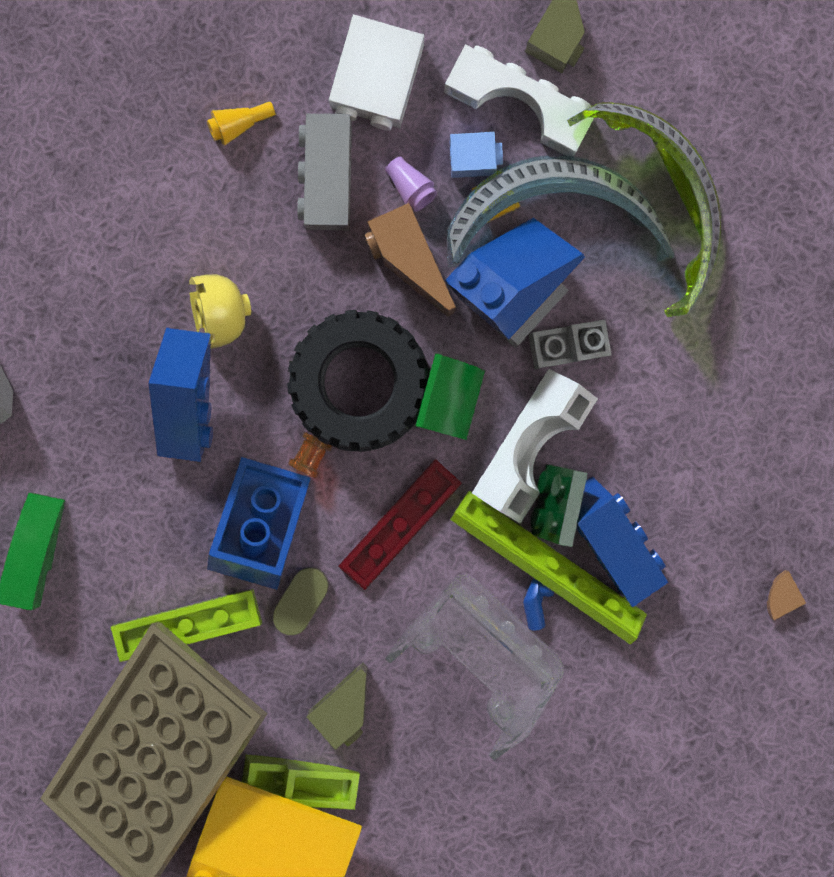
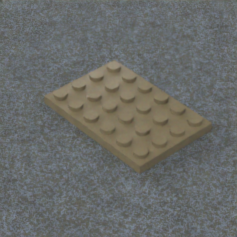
M152 623L40 799L122 877H160L268 713L162 623Z

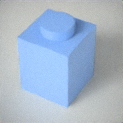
M495 132L450 134L451 177L495 175L497 165H503L502 143H495Z

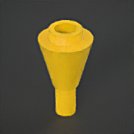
M271 102L250 109L212 110V118L207 120V125L213 140L221 139L222 144L225 146L254 126V123L275 116V110Z

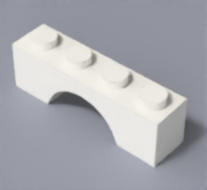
M465 44L445 83L444 93L475 109L490 99L502 96L514 97L524 101L534 110L541 126L540 143L573 159L597 113L593 110H588L591 108V105L582 98L572 96L570 99L560 94L558 87L549 81L540 79L537 82L526 76V71L516 64L507 63L504 65L493 59L494 55L483 47L475 46L472 48Z
M548 369L485 473L481 476L472 494L521 524L540 493L533 478V466L539 450L555 434L566 430H579L598 398L580 384Z

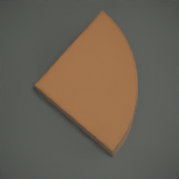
M787 570L780 573L774 579L769 592L767 609L772 620H776L806 604L790 572Z

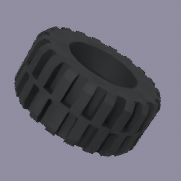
M347 310L344 314H332L325 317L324 322L317 326L314 324L307 331L308 335L303 341L298 342L294 349L296 353L293 361L289 362L287 372H290L289 383H287L288 394L292 398L293 404L291 406L295 415L299 416L303 422L302 425L308 432L314 434L318 440L340 450L372 451L394 443L404 436L418 419L429 378L425 355L421 347L416 342L414 336L407 329H404L398 321L389 316L387 318L379 315L378 312ZM365 347L380 353L388 361L393 371L394 388L390 399L379 411L367 416H351L338 410L330 401L325 389V375L329 364L339 353L350 348Z

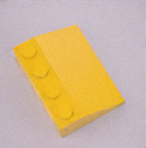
M226 776L216 792L186 877H345L362 826Z

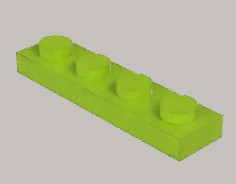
M249 589L111 626V631L119 661L122 662L130 659L152 623H162L187 645L260 626L262 620L254 589Z

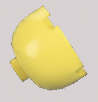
M212 274L191 277L189 284L196 285V292L189 294L197 332H199L200 328H204L205 333L211 334V349L230 344L244 330L245 316L251 315L248 295H241L237 285L221 275Z

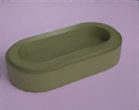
M307 567L295 575L273 613L274 625L281 633L297 635L307 627L328 592L329 582L323 571L315 567Z

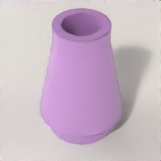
M401 156L392 160L386 167L385 172L390 176L404 204L409 203L414 211L422 210L435 198L437 191L433 188L434 182L409 165Z

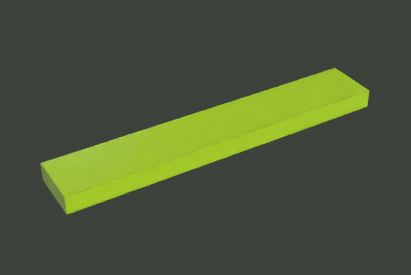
M471 491L467 492L451 517V521L630 645L637 640L647 616L644 611L636 606L631 607L621 595L497 509L473 495Z

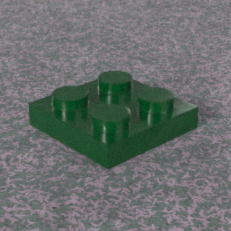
M546 464L545 471L541 473L538 481V490L540 492L538 505L534 508L530 520L534 536L558 545L573 546L588 473Z

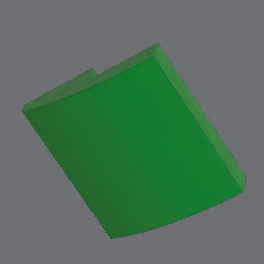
M435 353L416 426L467 440L485 370Z

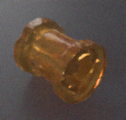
M304 431L302 435L304 441L295 458L290 459L288 464L311 477L317 478L319 475L317 469L326 452L331 451L333 446L321 442L316 436Z

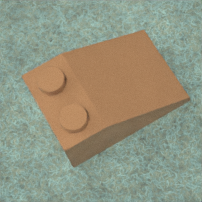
M407 203L367 221L370 232L364 235L374 259L382 258L384 265L447 317L454 314L456 307L410 204Z

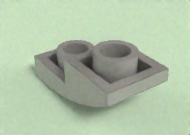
M605 320L574 324L528 334L534 369L611 356Z

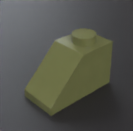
M552 0L528 40L525 50L526 53L560 73L564 72L568 64L574 67L585 49L584 46L580 45L585 31L577 0Z
M363 662L309 709L306 716L335 750L343 743L347 747L350 746L363 733L361 727L365 719L368 669Z

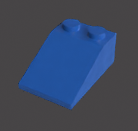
M531 218L471 252L448 276L445 282L465 305L509 340L580 264L585 256L535 218Z
M241 457L208 555L207 570L278 590L311 477Z

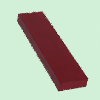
M435 459L339 564V567L366 590L459 488L462 482Z

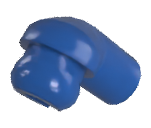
M535 578L531 581L523 600L528 629L534 631L543 629L546 626L542 608L543 597L554 595V591Z

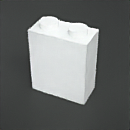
M353 14L329 97L330 107L336 110L335 114H350L352 121H355L357 116L369 119L372 126L382 130L390 131L392 126L401 128L424 47V34Z

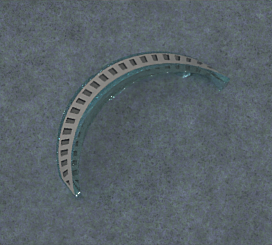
M565 155L556 158L549 156L528 158L510 164L490 175L463 201L447 230L448 267H456L460 263L465 249L477 232L490 219L509 206L542 194L581 193L616 204L626 210L627 217L633 224L648 228L655 238L656 263H664L674 258L673 250L658 214L647 198L630 181L604 165L587 159Z

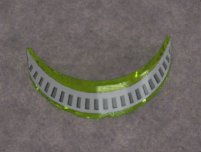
M599 102L568 119L569 126L571 127L588 117L602 118L614 130L623 131L635 128L651 137L702 241L701 250L685 270L687 292L681 300L664 310L667 317L685 315L705 290L719 253L721 212L713 179L696 148L672 124L656 114L636 106L613 102Z

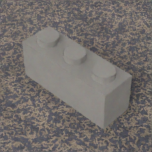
M306 113V125H299V147H305V162L299 161L298 181L299 184H304V198H298V220H304V226L307 230L350 231L351 116L350 114Z

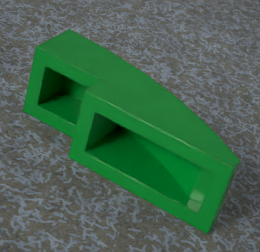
M28 493L12 537L0 580L1 605L30 611L41 607L47 572L52 568L65 499Z

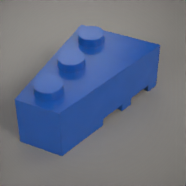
M166 328L148 383L156 450L159 457L201 462L204 448L211 447L213 427L208 426L212 410L211 402H209L210 333Z
M592 476L586 480L576 529L581 537H584L595 554L596 559L620 594L631 607H634L669 583L661 571L666 565L654 549L648 551L644 542L648 540V537L636 521L631 524L626 514L630 512V509L620 494L617 493L612 496Z

